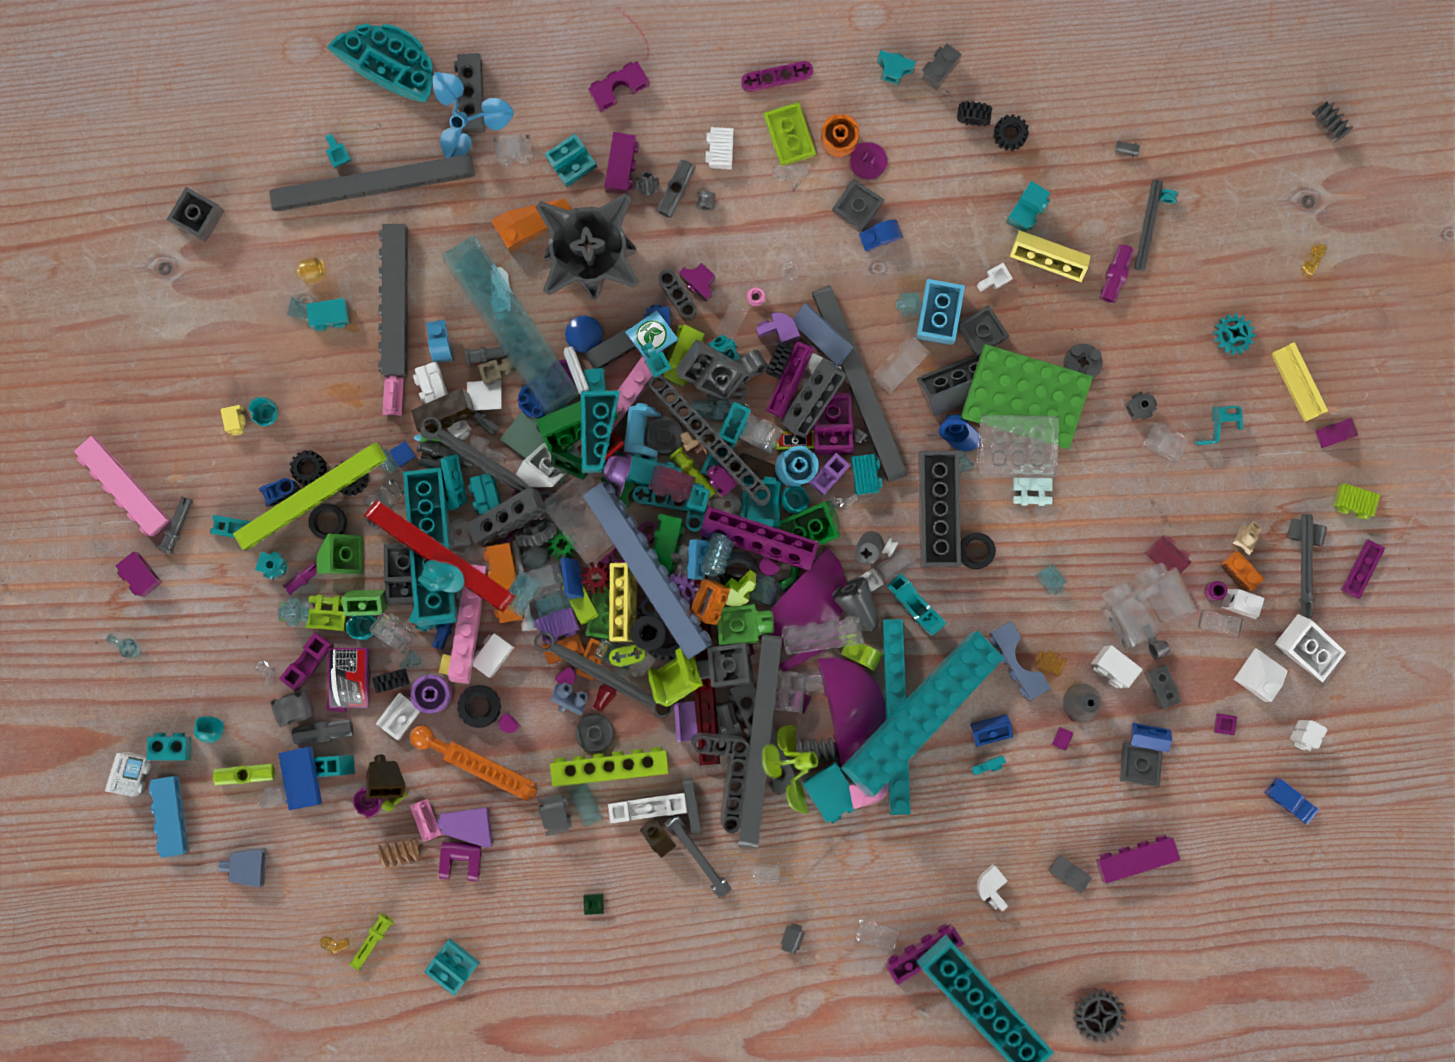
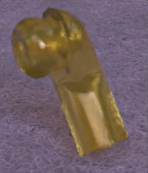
M323 936L320 939L321 947L331 953H336L350 947L347 938L336 941L328 936Z

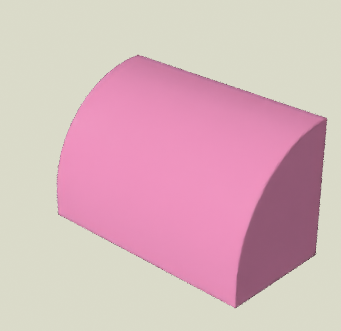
M888 783L873 797H867L856 784L849 786L853 809L880 802L887 794Z

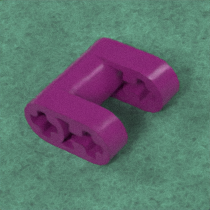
M442 842L439 879H450L452 860L469 861L468 881L478 882L482 846Z

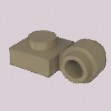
M509 357L501 360V365L498 364L497 360L478 365L483 383L488 384L503 379L501 372L505 373L506 376L515 374L517 369L515 360Z

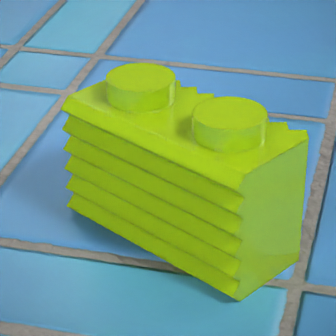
M1343 483L1338 486L1332 507L1338 508L1337 511L1340 513L1349 514L1351 512L1356 514L1357 518L1367 520L1375 516L1380 494Z

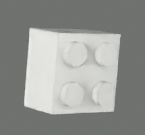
M1112 645L1104 646L1091 663L1094 667L1093 671L1101 677L1104 675L1109 678L1108 682L1117 689L1118 687L1129 688L1143 670Z

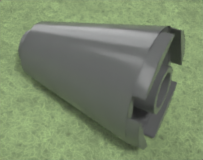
M856 577L847 581L848 585L844 588L839 586L833 592L832 597L834 601L862 631L871 632L878 627L879 619L868 581L864 577Z
M1073 685L1066 691L1063 697L1064 711L1069 718L1075 721H1091L1101 710V696L1091 685Z

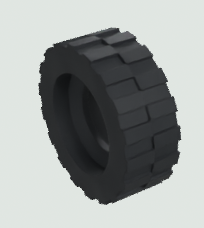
M484 685L471 686L460 695L457 710L465 724L471 727L482 728L491 725L497 720L501 713V700L496 691ZM476 697H483L489 703L487 713L482 716H476L470 710V703Z

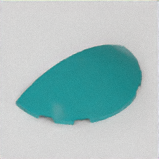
M370 23L355 26L354 30L340 33L327 46V49L338 59L375 84L411 100L426 103L433 86L432 62L430 56L428 57L424 51L421 42L406 30L385 23L382 26H371Z

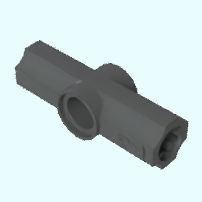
M680 160L672 179L668 182V188L657 208V212L665 217L672 218L681 198L685 194V189L696 166L686 160ZM678 185L681 187V190L673 192L671 188Z
M351 719L293 728L292 739L294 745L353 736V724Z

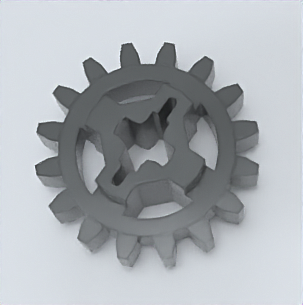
M538 518L537 520L534 519L525 523L522 528L515 531L514 536L519 546L524 545V547L531 545V547H534L535 545H542L543 542H548L549 538H554L553 535L557 533V529L552 519L547 520V518L540 520Z

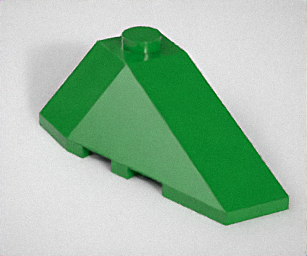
M832 501L822 502L779 521L780 530L817 541L819 545L841 537L839 518Z

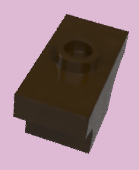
M653 818L640 829L651 849L661 858L676 847L671 836L656 818Z

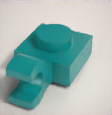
M332 133L325 136L330 146L325 151L334 169L352 161L343 143L337 144Z
M651 342L641 347L643 353L649 358L644 362L653 378L671 369L663 352L656 353Z

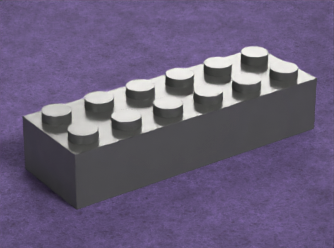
M920 451L918 454L920 568L961 567L959 451Z

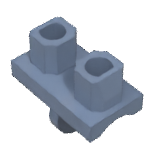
M565 682L562 685L556 683L550 700L559 705L558 711L560 712L568 709L581 715L584 711L588 695L583 691L573 692L571 685Z

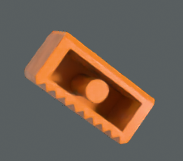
M1239 550L1232 552L1220 563V566L1226 569L1225 572H1228V575H1231L1233 580H1236V583H1239L1241 589H1244L1246 592L1253 591L1264 581L1262 575Z

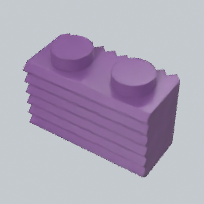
M572 607L535 619L539 633H550L554 638V642L559 641L558 637L563 635L566 638L577 635L576 631L580 630ZM541 635V639L543 642L547 641L548 644L551 643V638L549 636Z

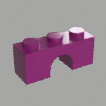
M638 61L634 63L629 62L624 65L622 70L618 72L613 71L604 80H597L588 88L589 94L600 113L617 104L616 98L613 95L616 87L626 86L634 95L649 86V80Z
M314 632L304 645V651L294 663H290L279 680L292 690L299 691L326 657L328 648H332L334 644L320 633Z

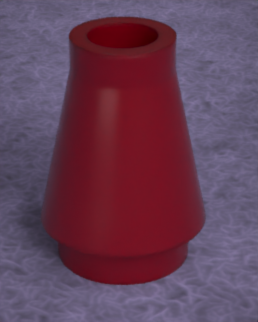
M604 683L600 685L593 707L603 712L617 695V690Z

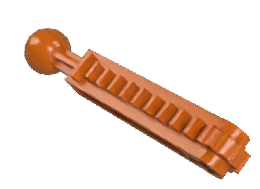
M416 726L410 733V742L416 749L431 748L443 754V760L526 801H529L530 797L534 798L538 791L535 788L536 782L452 741L449 745L435 738L433 731L428 726Z

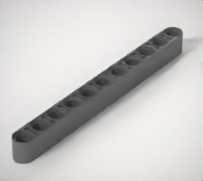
M461 155L275 188L269 191L272 211H285L473 177L475 172L472 156Z
M830 285L812 291L820 316L854 347L842 362L841 368L847 374V383L876 455L879 458L888 483L907 476L906 470Z
M762 635L738 847L758 849L767 774L763 767L762 751L766 745L770 744L782 636Z

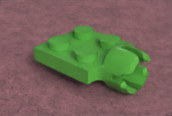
M755 604L724 607L717 623L720 646L740 643L756 644L759 643V636L774 633L772 611L759 612L755 609Z

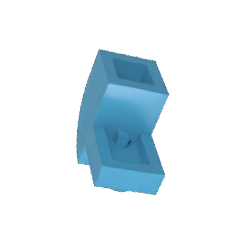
M446 321L427 322L428 345L433 362L444 363L454 361Z

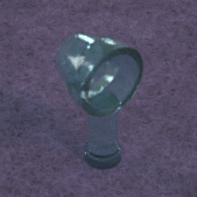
M113 634L108 635L106 641L119 647L121 656L135 658L141 654V648L135 640L125 639L122 641Z

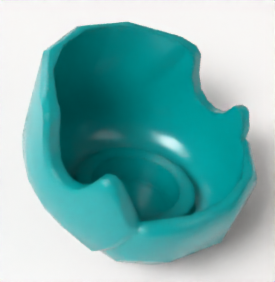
M257 397L248 406V411L252 416L251 420L257 425L269 427L277 421L279 409L277 404L270 398Z
M789 486L782 492L781 502L787 512L797 514L808 509L810 498L803 487Z
M373 615L352 616L346 622L347 633L351 638L360 641L368 640L377 630V620Z
M202 716L196 719L194 736L198 740L205 743H213L222 737L224 732V722L212 716Z

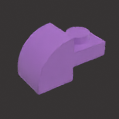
M835 453L809 484L824 496L847 471L850 465Z

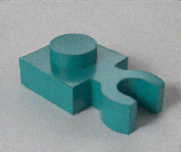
M1000 755L973 766L971 769L974 775L990 769L992 772L1002 769V764H1005L1006 761L1004 756Z

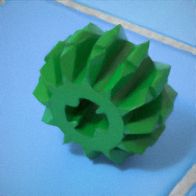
M558 529V536L554 534V540L548 539V543L552 544V546H548L547 550H554L550 556L554 557L558 553L557 561L561 560L562 555L568 558L567 555L569 554L574 558L575 555L571 551L579 550V548L573 546L578 544L579 540H572L576 535L572 533L568 536V529L564 531V535H562L561 529ZM562 540L568 543L564 550L560 547L558 548Z

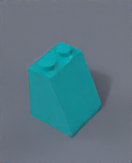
M835 762L802 782L827 823L831 821L833 824L842 818L841 814L844 812L851 813L856 810L853 809L850 785Z

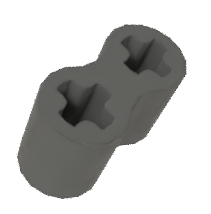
M753 350L745 357L735 361L748 372L739 385H743L751 378L763 374L768 368V364L758 350Z
M1291 519L1287 534L1288 539L1301 542L1300 519ZM1313 523L1314 546H1323L1327 531L1326 526Z

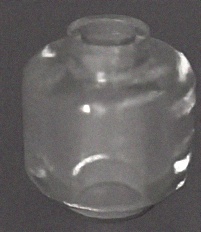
M819 669L804 671L801 677H799L801 692H805L808 696L824 692L823 680Z

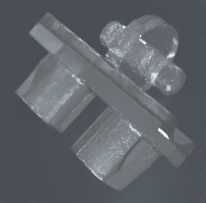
M682 545L679 553L673 552L671 558L680 562L676 568L677 575L680 572L682 577H685L688 574L689 553L688 546Z

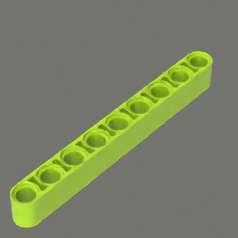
M378 442L371 444L237 530L233 534L243 551L252 548L375 469L388 458Z

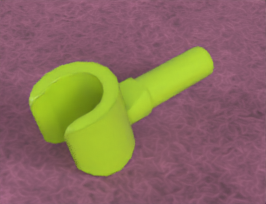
M404 792L403 797L396 798L393 802L387 799L382 804V808L387 812H392L396 805L408 796L407 793Z

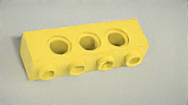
M610 563L609 641L633 642L631 629L637 620V579L626 563Z

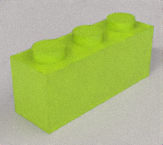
M685 324L678 326L675 334L678 341L670 346L666 356L671 369L661 374L669 383L677 387L686 385L688 381L679 378L675 368L696 339L704 343V333Z

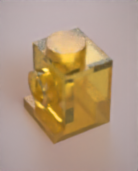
M1039 651L1035 658V662H1037L1035 667L1054 676H1060L1067 658L1061 657L1058 659L1059 655L1051 651L1047 653Z

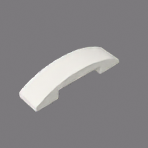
M685 793L608 804L610 824L687 813Z

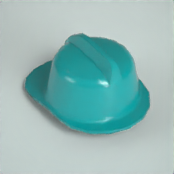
M435 560L425 563L423 572L418 578V581L422 582L423 586L432 592H457L464 585L463 574L456 566Z

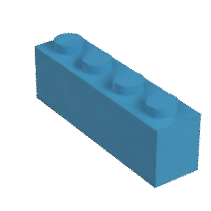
M179 776L150 780L149 794L153 799L151 811L155 815L154 832L158 837V842L156 843L157 853L160 854V858L189 853Z

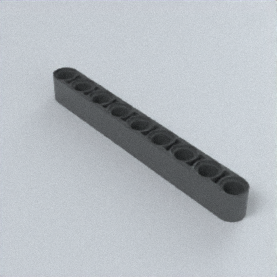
M659 375L656 378L651 376L649 386L652 393L756 504L760 506L767 505L771 499L768 487L664 376ZM656 381L663 382V386L658 389L654 388L653 384ZM669 395L676 396L673 402H667L666 398ZM686 408L689 410V413L686 416H681L679 411ZM700 422L702 427L699 430L692 429L693 423ZM713 436L715 441L712 444L705 443V438ZM720 450L728 452L725 458H720L717 454ZM733 464L741 466L738 472H733L730 468ZM746 478H752L754 483L751 486H746L743 483ZM761 491L767 493V497L764 500H759L756 497Z

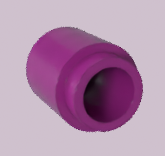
M1221 581L1210 582L1204 588V595L1210 601L1222 600L1228 592L1227 586Z

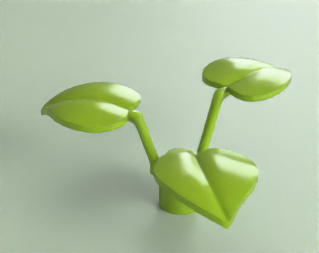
M786 725L777 732V744L788 758L797 757L794 760L780 761L777 748L772 744H768L762 751L763 767L772 778L781 775L780 765L794 763L797 769L802 770L790 780L791 784L786 788L788 803L793 810L809 814L804 790L798 778L808 773L809 768L816 767L818 765V758L813 751L796 752L797 726Z

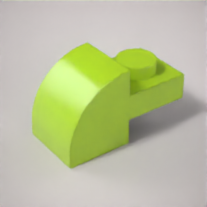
M749 570L738 582L731 578L724 585L731 589L725 605L741 606L749 601L750 592L756 586V573Z
M851 637L848 638L841 652V655L872 671L876 670L883 656L876 649Z

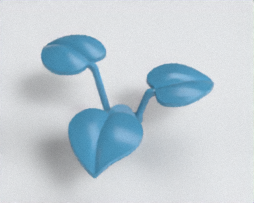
M434 73L433 89L439 102L444 105H450L453 101L455 102L454 111H452L453 116L450 118L452 128L444 130L440 137V144L445 158L466 155L469 152L472 143L471 137L466 133H462V128L470 120L484 116V123L492 130H499L504 128L513 117L514 111L512 107L499 98H488L483 101L481 105L483 113L468 117L464 112H457V98L462 96L464 91L461 79L451 73Z

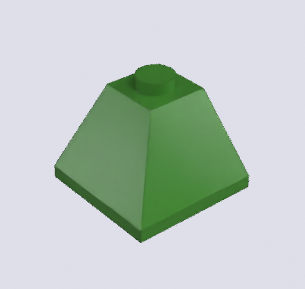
M328 534L317 554V574H363V536Z

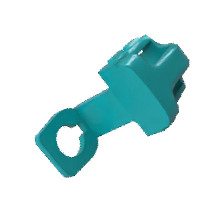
M1240 406L1213 407L1212 421H1214L1212 440L1193 441V443L1196 445L1218 443L1220 440L1221 422L1236 421L1237 430H1243L1242 408ZM1236 408V413L1228 414L1227 409Z

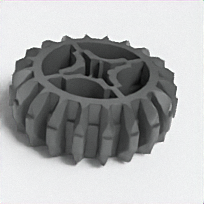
M1094 988L1093 995L1089 990L1086 991L1088 997L1085 998L1083 995H1080V999L1083 1001L1082 1003L1076 1001L1075 1004L1079 1009H1073V1012L1078 1014L1073 1017V1020L1079 1021L1075 1025L1077 1029L1081 1028L1079 1033L1081 1035L1086 1034V1039L1088 1040L1093 1037V1041L1096 1043L1099 1037L1105 1043L1106 1036L1109 1040H1113L1111 1035L1113 1033L1119 1036V1032L1116 1030L1117 1028L1123 1030L1124 1027L1120 1022H1126V1019L1121 1017V1015L1126 1014V1011L1121 1009L1124 1004L1118 1002L1120 998L1117 995L1113 997V992L1111 991L1106 994V990L1103 988L1100 990V994L1098 989ZM1100 1000L1110 1002L1114 1010L1103 1009ZM1094 1002L1093 1009L1085 1014L1087 1007ZM1099 1009H1100V1012L1103 1013V1015L1100 1016V1019H1098L1097 1017H1095V1016L1099 1015ZM1114 1017L1111 1025L1106 1028V1022ZM1085 1021H1095L1099 1031L1088 1028Z

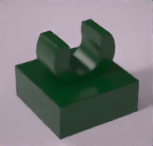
M603 893L583 895L584 915L604 914Z

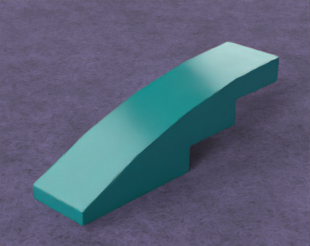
M733 402L718 433L732 450L751 412V409L736 402ZM720 450L717 455L720 458H725L728 452ZM708 454L701 469V473L707 475V471L712 466L719 464L710 454Z

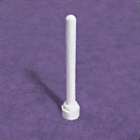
M513 540L512 550L524 616L521 627L522 631L537 629V623L534 621V617H531L523 563L520 558V546L516 540Z

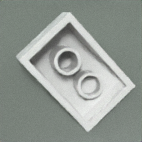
M1299 614L1275 643L1283 653L1322 683L1346 653L1312 620Z

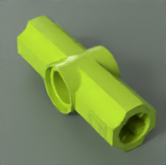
M273 763L214 769L213 772L215 786L271 781L275 779ZM243 769L248 773V777L245 780L240 776Z

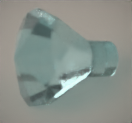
M964 450L959 451V472L973 468L974 462L966 457Z
M411 649L399 666L401 669L421 665V659Z

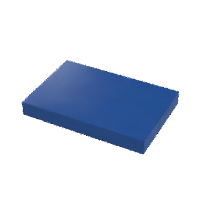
M312 746L278 753L288 810L322 804Z

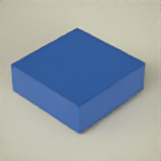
M406 441L389 451L400 468L416 458Z

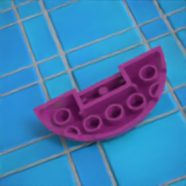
M829 548L812 564L810 571L807 570L770 610L774 619V633L765 635L782 636L781 646L799 647L800 645L812 643L820 639L833 628L843 612L842 608L834 601L832 595L839 586H842V588L847 586L846 579L838 558Z
M819 658L817 660L824 694L828 699L837 757L840 770L844 772L841 767L885 722V702L878 684L861 666L841 658Z

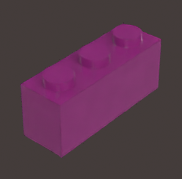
M613 132L604 185L605 192L625 193L628 195V191L632 190L633 178H631V172H635L636 169L634 154L638 153L639 142L636 140V135Z

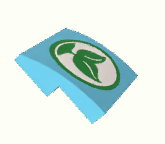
M657 310L625 332L645 360L649 358L641 349L643 345L651 342L656 353H659L678 341L676 335Z

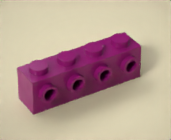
M1164 834L1155 837L1156 841L1148 842V840L1138 842L1137 846L1133 848L1129 846L1119 848V852L1111 854V852L1100 854V858L1095 860L1102 882L1107 884L1180 861L1174 838L1167 837Z
M947 923L937 928L936 933L923 936L920 939L921 942L915 946L911 944L904 949L902 954H895L887 959L885 966L897 985L922 971L917 961L945 935L958 948L964 945V942L951 923L949 925Z

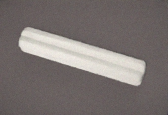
M566 347L564 355L577 390L581 394V391H588L589 387L574 348Z

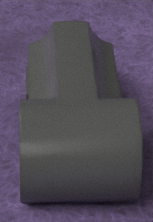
M723 702L716 705L721 725L719 726L721 734L743 737L739 722L736 720L732 702Z

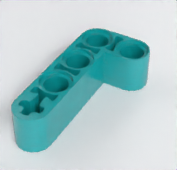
M638 486L633 490L632 496L637 504L687 512L686 526L688 530L693 533L701 531L706 509L704 513L685 508L688 493L646 486ZM644 491L645 495L650 496V492H653L651 496L652 502H649L650 499L648 497H643L642 500H639V497L636 495ZM664 494L666 497L665 501L657 503L655 501L656 495ZM682 497L685 502L682 506L678 507L674 505V499ZM692 519L700 521L698 528L690 527L689 523Z

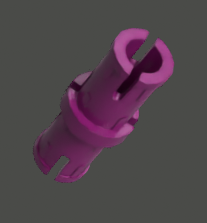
M312 562L311 565L301 572L298 571L294 578L283 585L288 594L291 595L303 584H308V581L317 574V564Z

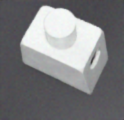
M1228 589L1221 608L1257 619L1264 598L1243 590Z

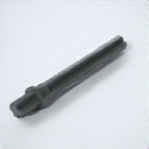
M1311 514L1301 515V598L1299 602H1301V616L1306 618H1312L1313 602H1315V599H1313V515Z

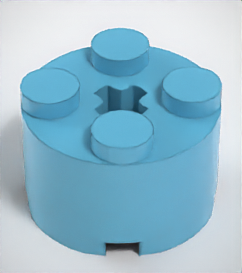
M805 446L791 447L778 455L775 463L776 475L782 484L801 486L810 482L817 474L819 467L818 459Z

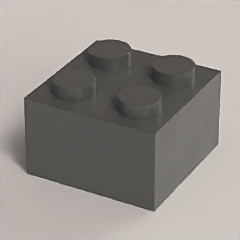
M185 187L167 220L174 226L206 243L225 210L213 201Z

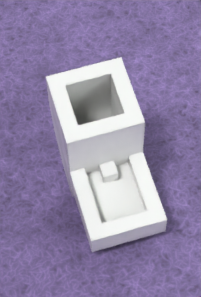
M993 864L980 875L977 881V892L983 901L990 897L991 899L988 902L995 910L999 908L1001 911H1004L1008 906L996 891L1007 880Z

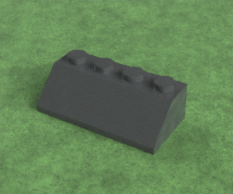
M971 356L917 378L926 404L933 416L965 404L980 356Z

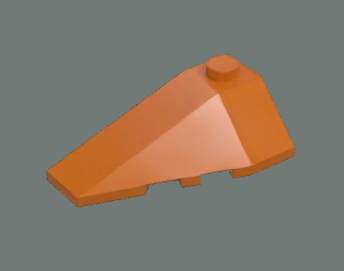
M565 198L545 202L568 211L572 210ZM538 204L506 211L491 220L510 253L549 231L536 209Z

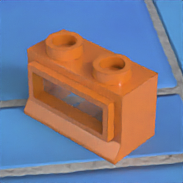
M702 578L690 609L691 613L695 614L699 620L706 624L717 625L731 589L715 580Z

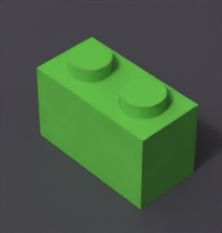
M385 589L347 591L342 597L344 616L382 615L388 608L385 602Z

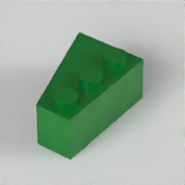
M659 513V522L655 531L652 549L658 555L657 560L660 565L665 566L667 569L668 577L670 578V574H674L677 563H673L675 555L679 556L681 545L678 544L679 537L684 536L686 526H683L681 518Z

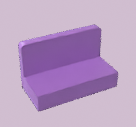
M695 701L674 703L677 742L691 741L692 736L697 733Z

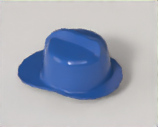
M948 414L946 420L939 427V435L957 450L964 452L972 451L980 443L978 432L969 425L966 419H962L961 415Z

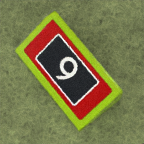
M791 431L776 432V451H785L794 446H805L809 450H814V431H810L806 438L800 437Z

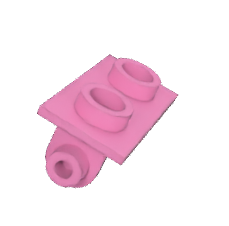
M397 376L385 377L382 415L402 416L404 378H397Z
M428 799L410 805L423 842L442 835L438 829V824Z

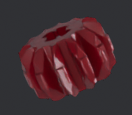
M598 561L596 568L595 564L590 562L591 570L586 566L584 567V570L588 573H581V577L587 579L581 583L582 585L589 583L586 587L587 591L593 587V594H596L597 588H599L601 593H604L603 586L610 589V585L606 583L607 581L610 582V578H607L610 575V571L605 572L609 567L607 564L602 569V562ZM600 573L599 575L602 576V580L594 583L595 580L592 577Z

